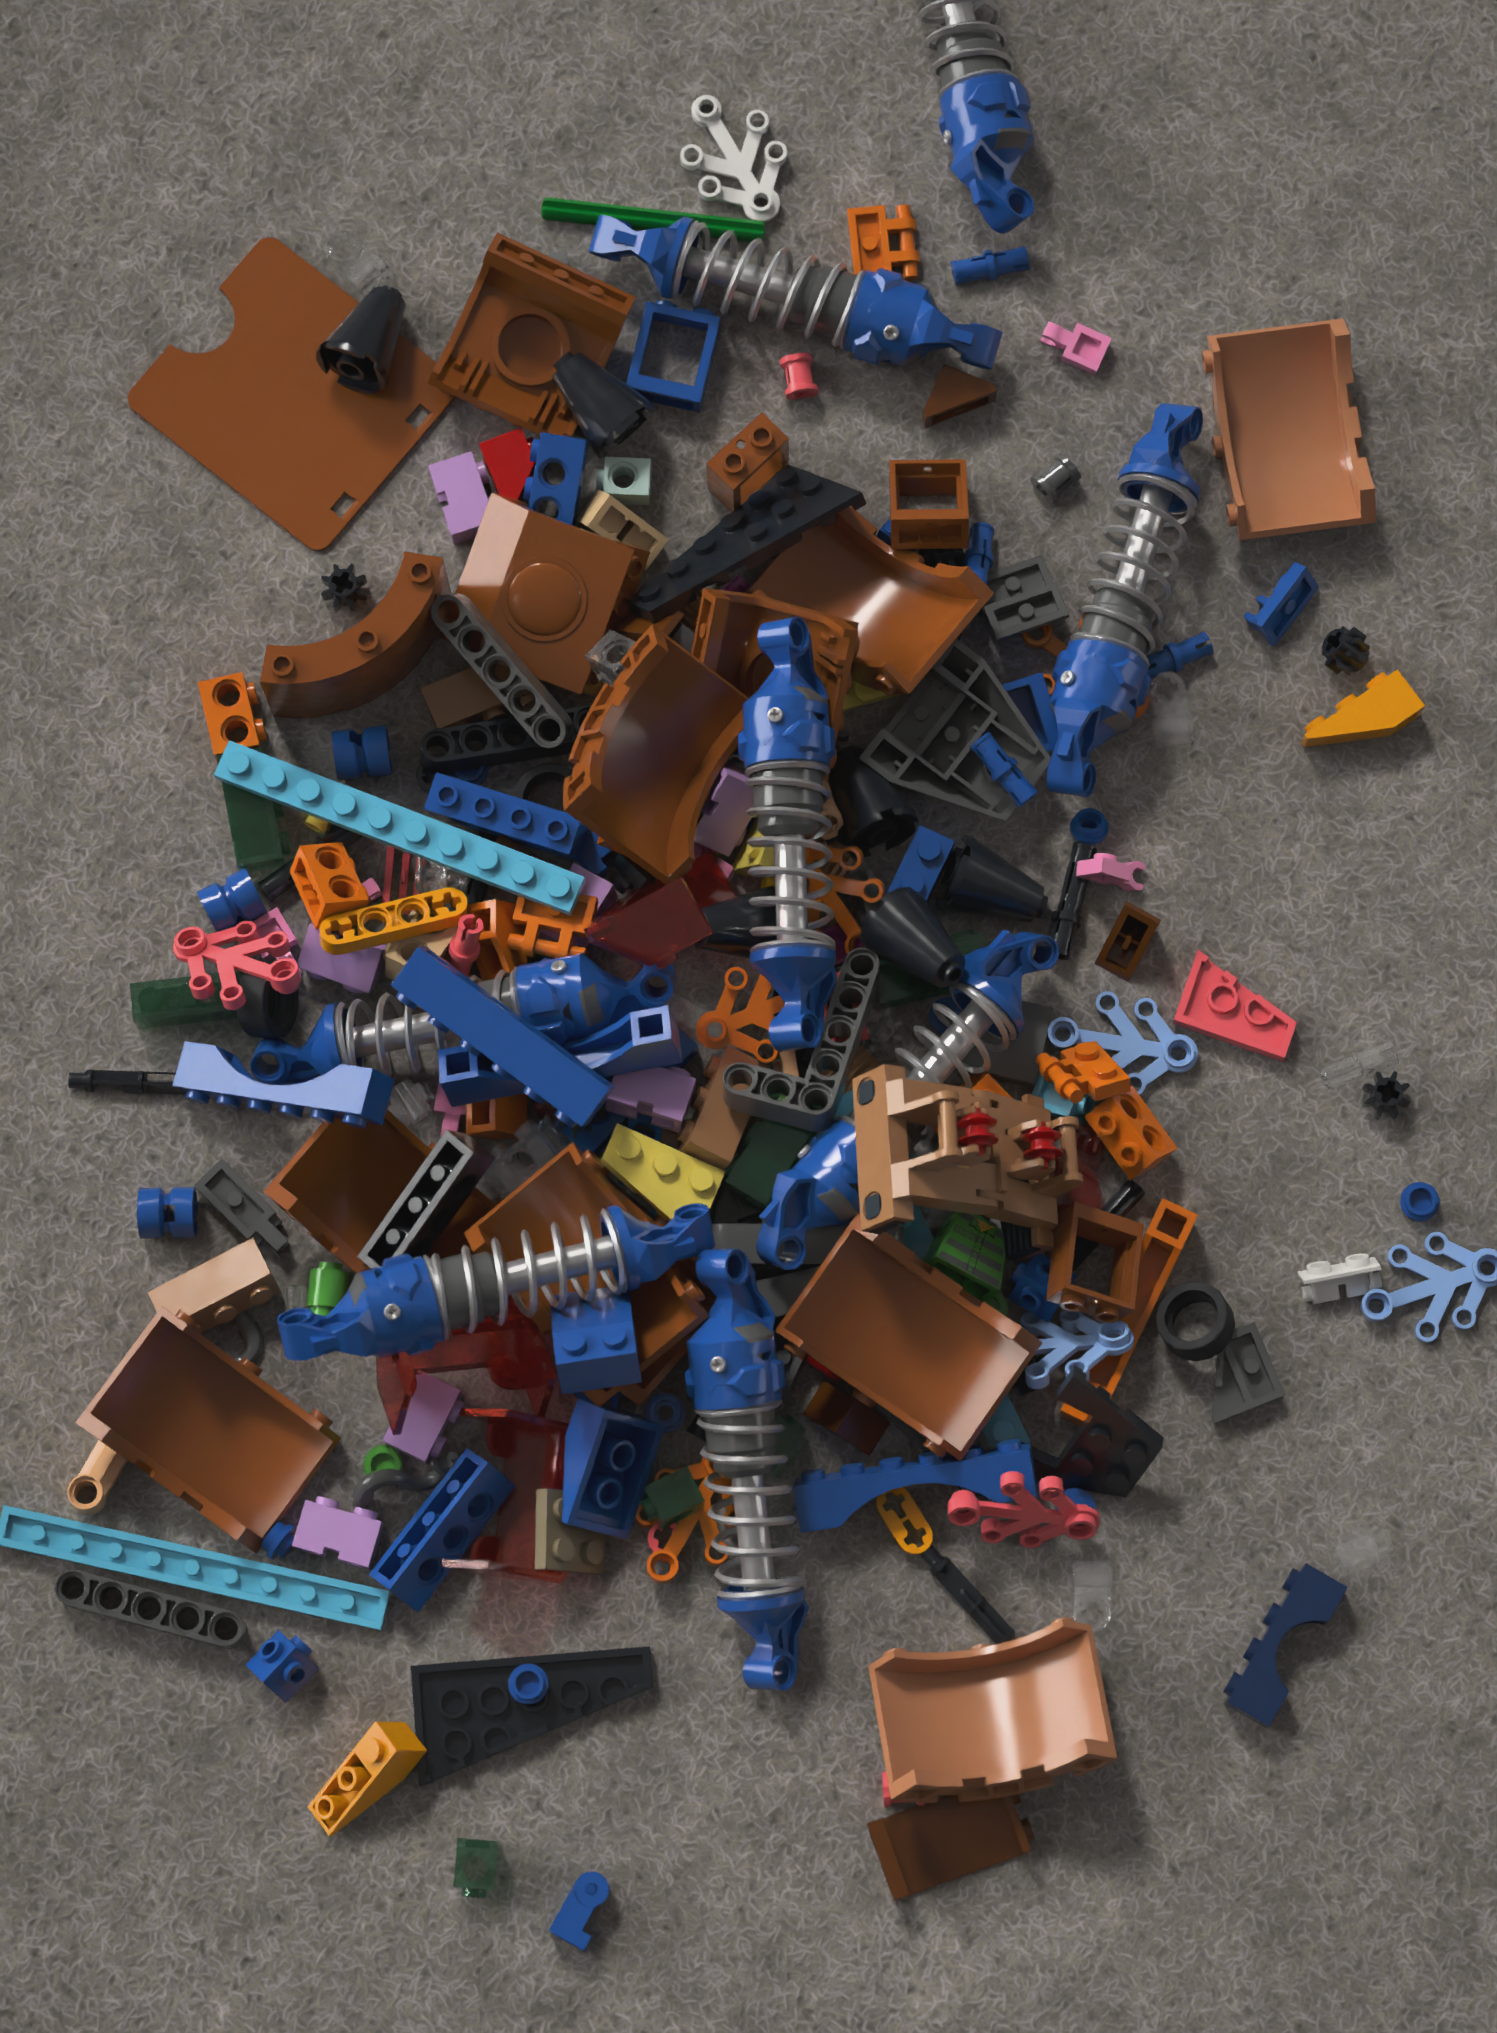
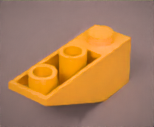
M1398 669L1388 676L1385 672H1382L1366 684L1368 690L1356 697L1353 693L1340 701L1335 706L1337 712L1327 719L1321 715L1311 721L1304 728L1306 733L1301 744L1304 747L1391 736L1420 716L1425 705Z
M375 1721L309 1804L308 1808L328 1836H333L402 1782L427 1750L406 1722Z

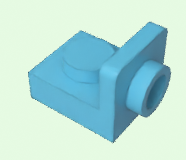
M1039 1072L1032 1095L1044 1098V1108L1050 1110L1051 1116L1059 1118L1064 1116L1077 1117L1079 1119V1127H1083L1086 1120L1085 1116L1094 1109L1095 1101L1092 1097L1086 1094L1082 1101L1075 1104L1069 1099H1063L1056 1092L1054 1082H1048Z

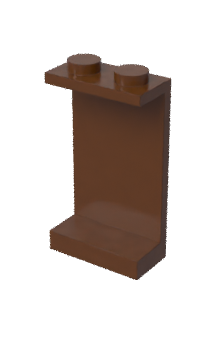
M1019 1794L968 1802H960L958 1795H946L938 1798L936 1803H924V1806H916L886 1818H880L867 1823L866 1825L893 1901L1030 1852L1029 1843L1034 1842L1035 1838L1028 1819L1020 1820L1015 1805L1021 1803Z

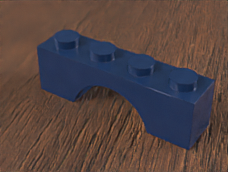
M1307 1563L1302 1566L1300 1571L1292 1568L1282 1586V1589L1288 1592L1281 1605L1273 1602L1262 1621L1263 1624L1268 1626L1261 1640L1253 1637L1242 1657L1249 1661L1241 1675L1234 1671L1223 1690V1693L1229 1696L1225 1705L1266 1729L1270 1727L1289 1693L1281 1681L1276 1668V1652L1281 1639L1290 1629L1308 1623L1323 1625L1328 1623L1348 1587Z

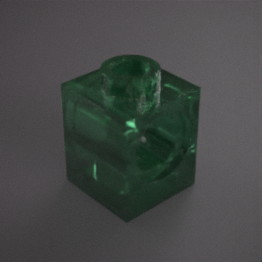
M687 1466L645 1486L643 1491L645 1499L640 1501L649 1522L651 1523L656 1520L661 1530L704 1509L705 1503Z
M457 1839L453 1887L462 1888L463 1897L486 1898V1891H496L500 1842ZM480 1857L487 1863V1873L482 1879L474 1881L466 1875L465 1867L470 1859Z

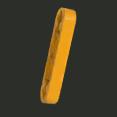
M449 887L327 917L320 925V945L329 954L342 955L458 926L459 919L463 915H467V897L459 889ZM450 903L456 910L449 912V909L444 907V904ZM429 907H432V913H435V917H430ZM408 910H416L423 915V918L419 922L409 923L403 920L401 916ZM377 919L384 922L386 926L382 931L370 932L365 929L364 924L369 920ZM353 925H357L358 936H355V930L352 929ZM338 931L340 935H343V938L336 939L334 935H331V932Z

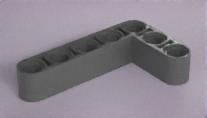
M868 948L853 949L846 956L824 1019L821 1040L813 1051L805 1078L748 1063L737 1062L731 1064L725 1069L722 1078L723 1098L725 1104L730 1109L808 1131L820 1132L827 1129L835 1119L879 988L880 961L878 955ZM860 969L870 971L866 975H858L854 972ZM846 1003H856L859 1005L853 1009L843 1007ZM837 1036H843L848 1040L839 1043L834 1042L831 1039ZM824 1070L836 1072L835 1075L830 1077L823 1076L820 1073ZM736 1084H746L749 1086L745 1090H735L732 1088ZM774 1094L787 1096L784 1100L780 1101L770 1098ZM813 1104L825 1106V1108L819 1111H813L808 1107Z

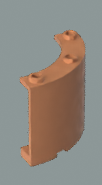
M1344 318L1207 336L1208 350L1202 351V363L1204 373H1210L1214 411L1218 436H1212L1213 453L1215 459L1222 458L1230 503L1226 504L1227 523L1229 527L1236 528L1239 541L1377 523L1375 487L1366 457H1361L1359 449L1362 434L1357 406L1353 407L1351 390H1347V384H1353L1354 378L1350 333Z
M1059 1618L1052 1621L1050 1626L1027 1636L996 1645L978 1644L969 1650L930 1653L908 1652L903 1648H893L885 1651L881 1658L868 1665L891 1800L936 1803L938 1795H958L960 1802L1006 1797L1053 1786V1777L1073 1771L1075 1777H1079L1118 1759L1093 1629L1090 1624L1075 1622L1072 1618Z

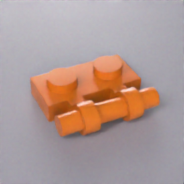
M903 204L897 206V218L886 219L885 205L847 208L854 274L858 275L864 269L876 272L879 268L892 271L891 267H902L904 280L914 281L919 278L917 266L921 264L920 252L915 250L914 240L917 224L916 219L912 218L910 205ZM888 235H899V251H890Z
M580 894L573 913L569 916L518 896L512 919L514 924L526 926L524 936L510 933L507 948L521 951L522 955L534 957L535 954L554 958L579 953L586 955L587 948L574 946L573 940L574 936L590 938L599 903L598 898ZM540 930L559 932V941L553 942L539 939Z
M1096 1041L1079 1043L1075 1047L1060 1051L1061 1060L1050 1056L1046 1052L1039 1054L1036 1058L1040 1074L1048 1082H1054L1056 1092L1063 1099H1069L1074 1104L1082 1101L1086 1094H1089L1094 1101L1131 1091L1130 1077Z

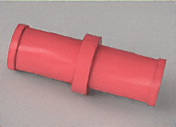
M472 914L463 915L459 919L456 936L451 939L448 948L450 954L449 964L468 978L471 975L472 964L480 953L478 942L484 927L480 918L476 920L475 928L473 927L475 915Z

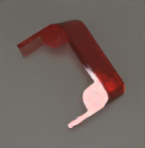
M712 850L697 857L691 869L683 877H678L667 885L658 879L651 882L646 887L627 895L609 906L586 926L583 931L591 944L647 967L656 964L658 970L679 959L677 952L713 933L700 908L736 897L737 895Z
M508 1295L507 1319L502 1326H499L490 1317H487L484 1323L477 1324L472 1334L463 1329L451 1331L448 1340L444 1339L443 1342L435 1344L433 1351L409 1357L404 1352L381 1359L376 1357L377 1389L393 1435L401 1434L410 1400L417 1388L415 1375L423 1374V1372L430 1374L487 1368L492 1381L497 1386L507 1390L526 1389L536 1419H544L557 1378L538 1326L532 1318L521 1313L512 1295Z
M461 1408L460 1416L487 1422L485 1437L487 1448L493 1456L505 1459L503 1475L516 1486L505 1502L499 1507L496 1535L479 1537L473 1544L470 1560L442 1559L441 1567L483 1576L544 1583L563 1582L569 1573L535 1570L536 1489L563 1490L565 1435L569 1424L511 1409Z

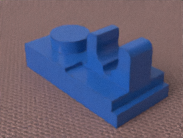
M1294 562L1287 573L1279 579L1270 598L1263 595L1256 598L1257 603L1262 607L1259 613L1253 615L1246 612L1244 618L1252 628L1263 634L1270 645L1275 647L1318 590L1319 586L1307 567Z

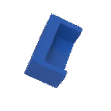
M1043 673L1002 684L1047 752L1054 751L1059 731L1056 715L1051 710L1049 704L1051 698Z

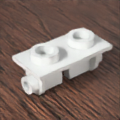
M1368 1254L1350 1255L1345 1258V1263L1330 1265L1328 1261L1313 1262L1306 1266L1307 1270L1297 1272L1303 1284H1308V1286L1301 1287L1304 1302L1312 1301L1313 1305L1339 1300L1338 1285L1345 1284L1348 1298L1365 1295L1372 1289L1382 1288L1380 1273H1373V1271L1382 1270L1381 1265L1375 1257L1369 1258Z

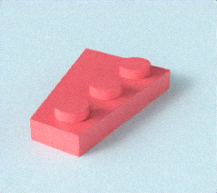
M1198 949L1172 1024L1283 1062L1297 1022L1261 995H1255L1237 981L1238 978L1227 970L1224 972L1208 960L1209 957Z

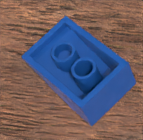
M609 1287L598 1288L591 1302L581 1298L577 1292L567 1293L566 1304L561 1310L551 1305L555 1361L562 1394L642 1382L630 1292H622L619 1295ZM560 1294L554 1295L556 1300L559 1302Z
M578 1398L565 1435L562 1522L628 1539L666 1426L639 1414L606 1405L598 1407L592 1401Z

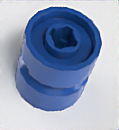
M386 725L365 727L361 734H358L354 729L332 731L333 753L338 781L358 779L362 772H367L370 777L392 775L391 759L389 760L388 754L390 744Z
M246 868L226 877L224 886L214 883L197 891L216 932L235 927L239 923V919L251 921L268 913Z
M173 1187L170 1193H165L162 1188H139L137 1199L139 1238L162 1239L166 1233H171L173 1238H196L198 1221H196V1211H198L196 1188ZM168 1205H175V1221H168Z

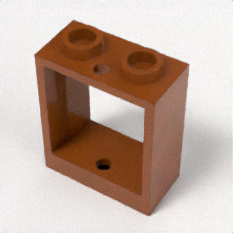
M761 412L706 463L708 490L732 513L753 492L758 491L774 478L779 470L789 465V438ZM740 441L745 443V447L742 449L736 446Z
M966 459L889 460L891 549L968 548L969 512ZM930 467L931 470L926 471L924 468ZM956 495L957 509H900V496Z
M1076 1201L1058 1212V1225L1054 1228L1053 1235L1054 1248L1051 1252L1046 1300L1059 1304L1066 1311H1081L1093 1315L1096 1320L1104 1323L1117 1322L1135 1310L1144 1224ZM1076 1236L1115 1248L1109 1296L1071 1284Z

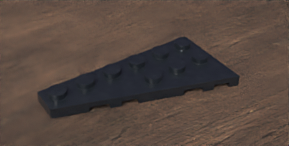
M788 465L779 470L774 478L762 488L753 492L732 513L724 516L720 523L706 535L698 538L693 546L681 556L669 562L666 568L650 582L643 584L638 592L626 601L630 611L635 615L656 623L695 601L697 598L696 592L713 584L720 587L731 581L728 574L746 565L750 570L802 541V533L818 525L825 528L836 522L834 515L849 506H852L854 510L867 504L862 492Z
M650 1646L411 1666L415 1735L427 1750L417 1763L419 1787L653 1688ZM523 1664L539 1666L548 1678L549 1685L546 1695L542 1700L534 1704L518 1702L509 1691L508 1681L511 1673L515 1668Z

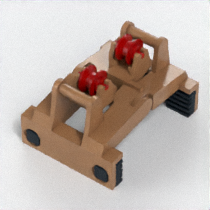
M883 1064L852 1079L861 1231L880 1235L883 1232H887L888 1229L892 1230L894 1227H899V1224L903 1225L905 1222L913 1221V1205L985 1215L986 1218L999 1220L1003 1233L1005 1259L1021 1262L1054 1248L1053 1230L1058 1225L1056 1198L1083 1184V1175L1078 1173L1075 1130L1079 1128V1119L1077 1117L1064 1116L1051 1121L1050 1110L1044 1108V1098L1025 1094L1022 1098L1013 1099L986 1090H972V1088L906 1079L905 1067ZM907 1122L938 1127L939 1150L909 1160ZM1060 1140L1061 1149L1056 1148L1054 1142ZM1061 1157L1062 1174L1049 1178V1174L1056 1169L1055 1160ZM953 1164H959V1165L954 1166V1167H949V1166H951V1165H953Z

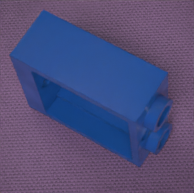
M657 300L656 303L646 301L626 384L653 403L701 413L721 330V317L715 316L714 312L704 308H694L693 311L678 308L677 304L667 300ZM654 320L707 331L694 386L641 375Z

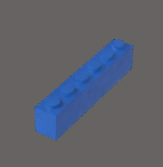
M426 946L417 947L391 984L393 988L399 991L396 998L413 1010L417 1006L430 1014L427 1020L434 1027L444 1033H447L449 1030L453 1031L462 1038L459 1044L464 1049L477 1057L482 1053L494 1062L491 1068L507 1080H511L512 1077L518 1079L526 1085L523 1089L525 1094L540 1104H543L545 1100L558 1109L555 1115L570 1127L574 1128L576 1124L581 1127L587 1126L615 1088L613 1084Z

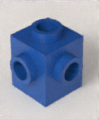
M1041 1253L1034 1256L1029 1264L1024 1261L1020 1262L1010 1278V1281L1016 1285L1008 1299L1049 1323L1059 1304L1046 1300L1051 1259ZM1073 1272L1071 1276V1284H1073L1074 1280L1077 1277V1275Z
M279 1630L263 1643L260 1650L246 1664L285 1703L300 1688L305 1686L311 1676L319 1669L308 1658L313 1651L297 1635L289 1640Z

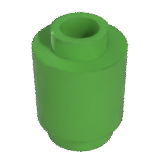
M319 1262V1268L310 1270L306 1307L310 1308L314 1314L327 1316L346 1295L350 1273L342 1271V1264Z

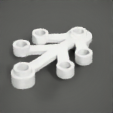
M711 95L698 97L692 104V118L699 126L709 129L726 159L704 154L699 146L689 144L681 150V164L687 170L701 169L738 179L744 189L743 191L721 186L718 178L709 175L703 177L699 182L700 197L708 202L718 200L743 207L745 215L750 220L762 222L772 220L780 208V199L774 191V186L780 166L787 160L786 146L780 141H771L766 145L764 153L767 163L759 184L751 172L762 135L769 128L768 115L762 110H753L747 115L746 127L748 131L740 153L721 120L722 109L718 99ZM704 104H709L714 109L706 114L700 111V107ZM755 118H760L765 123L761 127H754L751 121ZM778 149L783 155L775 159L769 153L771 150ZM688 153H695L699 158L694 162H688L685 156ZM707 184H713L717 189L713 193H706L703 187ZM757 198H765L768 204L764 207H758L754 204V201Z

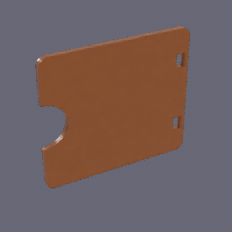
M266 237L257 242L219 287L231 302L234 310V326L228 339L218 348L205 353L182 351L170 344L129 391L128 404L135 413L306 547L313 551H322L333 543L456 396L445 394L437 387L427 383L437 362L401 334L398 337L388 382L382 391L378 388L375 394L356 392L337 383L339 375L331 369L326 374L316 361V352L323 341L359 302L278 239ZM421 405L424 409L430 411V414L415 430L407 420ZM344 494H347L356 501L339 518L331 509Z

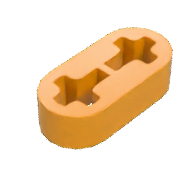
M900 1487L877 1496V1511L899 1547L910 1555L924 1553L932 1543L933 1533L909 1492L904 1487ZM888 1493H892L894 1497L900 1495L904 1497V1501L900 1506L906 1516L902 1519H899L893 1509L886 1511L883 1508L887 1503L886 1495ZM908 1520L916 1531L923 1529L926 1533L922 1537L923 1545L917 1548L914 1543L907 1545L904 1541L908 1536V1532L903 1524Z

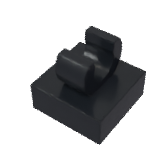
M618 854L611 863L619 872L612 884L622 895L628 888L631 890L635 886L640 890L657 879L622 854Z

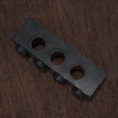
M446 1129L357 1257L373 1269L381 1267L384 1259L406 1253L413 1258L427 1256L495 1160V1157L470 1135Z

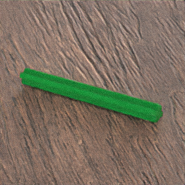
M550 197L543 199L541 215L544 220L596 225L599 215H606L630 223L633 230L668 228L682 217L694 219V222L697 220L699 223L705 222L710 238L719 239L729 230H733L737 241L751 243L753 240L760 238L763 242L765 235V223L756 220Z

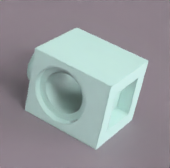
M605 457L604 469H597L596 490L600 489L610 494L625 505H650L651 459ZM621 475L630 476L634 480L626 488L617 487L613 483Z

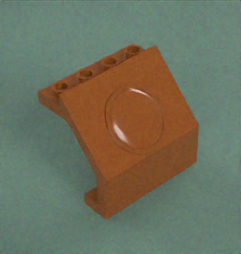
M497 232L487 249L482 261L483 266L464 309L427 383L437 387L445 394L459 397L472 403L480 410L489 411L508 420L514 426L523 427L538 435L541 432L572 437L578 427V423L552 378L556 372L553 365L570 351L573 355L582 352L605 368L636 297Z
M491 493L455 593L464 594L474 603L537 679L580 695L587 693L597 696L618 643L619 636L616 629L630 610L626 601L636 593L650 551L594 534L528 508V504L520 500ZM452 601L447 618L455 622L459 618L460 609ZM475 630L471 634L470 644L477 651L483 649L485 638L481 632ZM441 631L439 637L450 642L449 639ZM503 660L497 662L499 665L510 668L508 663Z
M703 588L691 654L748 698L759 690L775 667L771 659L765 656L759 647L757 635L760 625L791 617H800L806 622L812 639L814 670L829 695L827 700L829 726L835 730L836 744L837 734L844 725L843 705L845 695L850 692L852 686V675L850 673L853 657L858 654L860 646L858 636L859 622L757 594ZM836 748L835 756H833L830 759V770H832L836 764ZM830 772L823 777V781H828Z

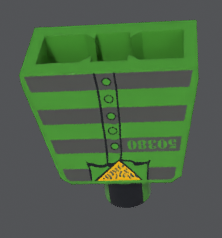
M956 1212L941 1225L922 1261L932 1268L938 1269L962 1286L966 1292L983 1302L997 1293L1002 1285L1005 1262L1003 1233L1001 1229L990 1224L991 1218H986L985 1215Z

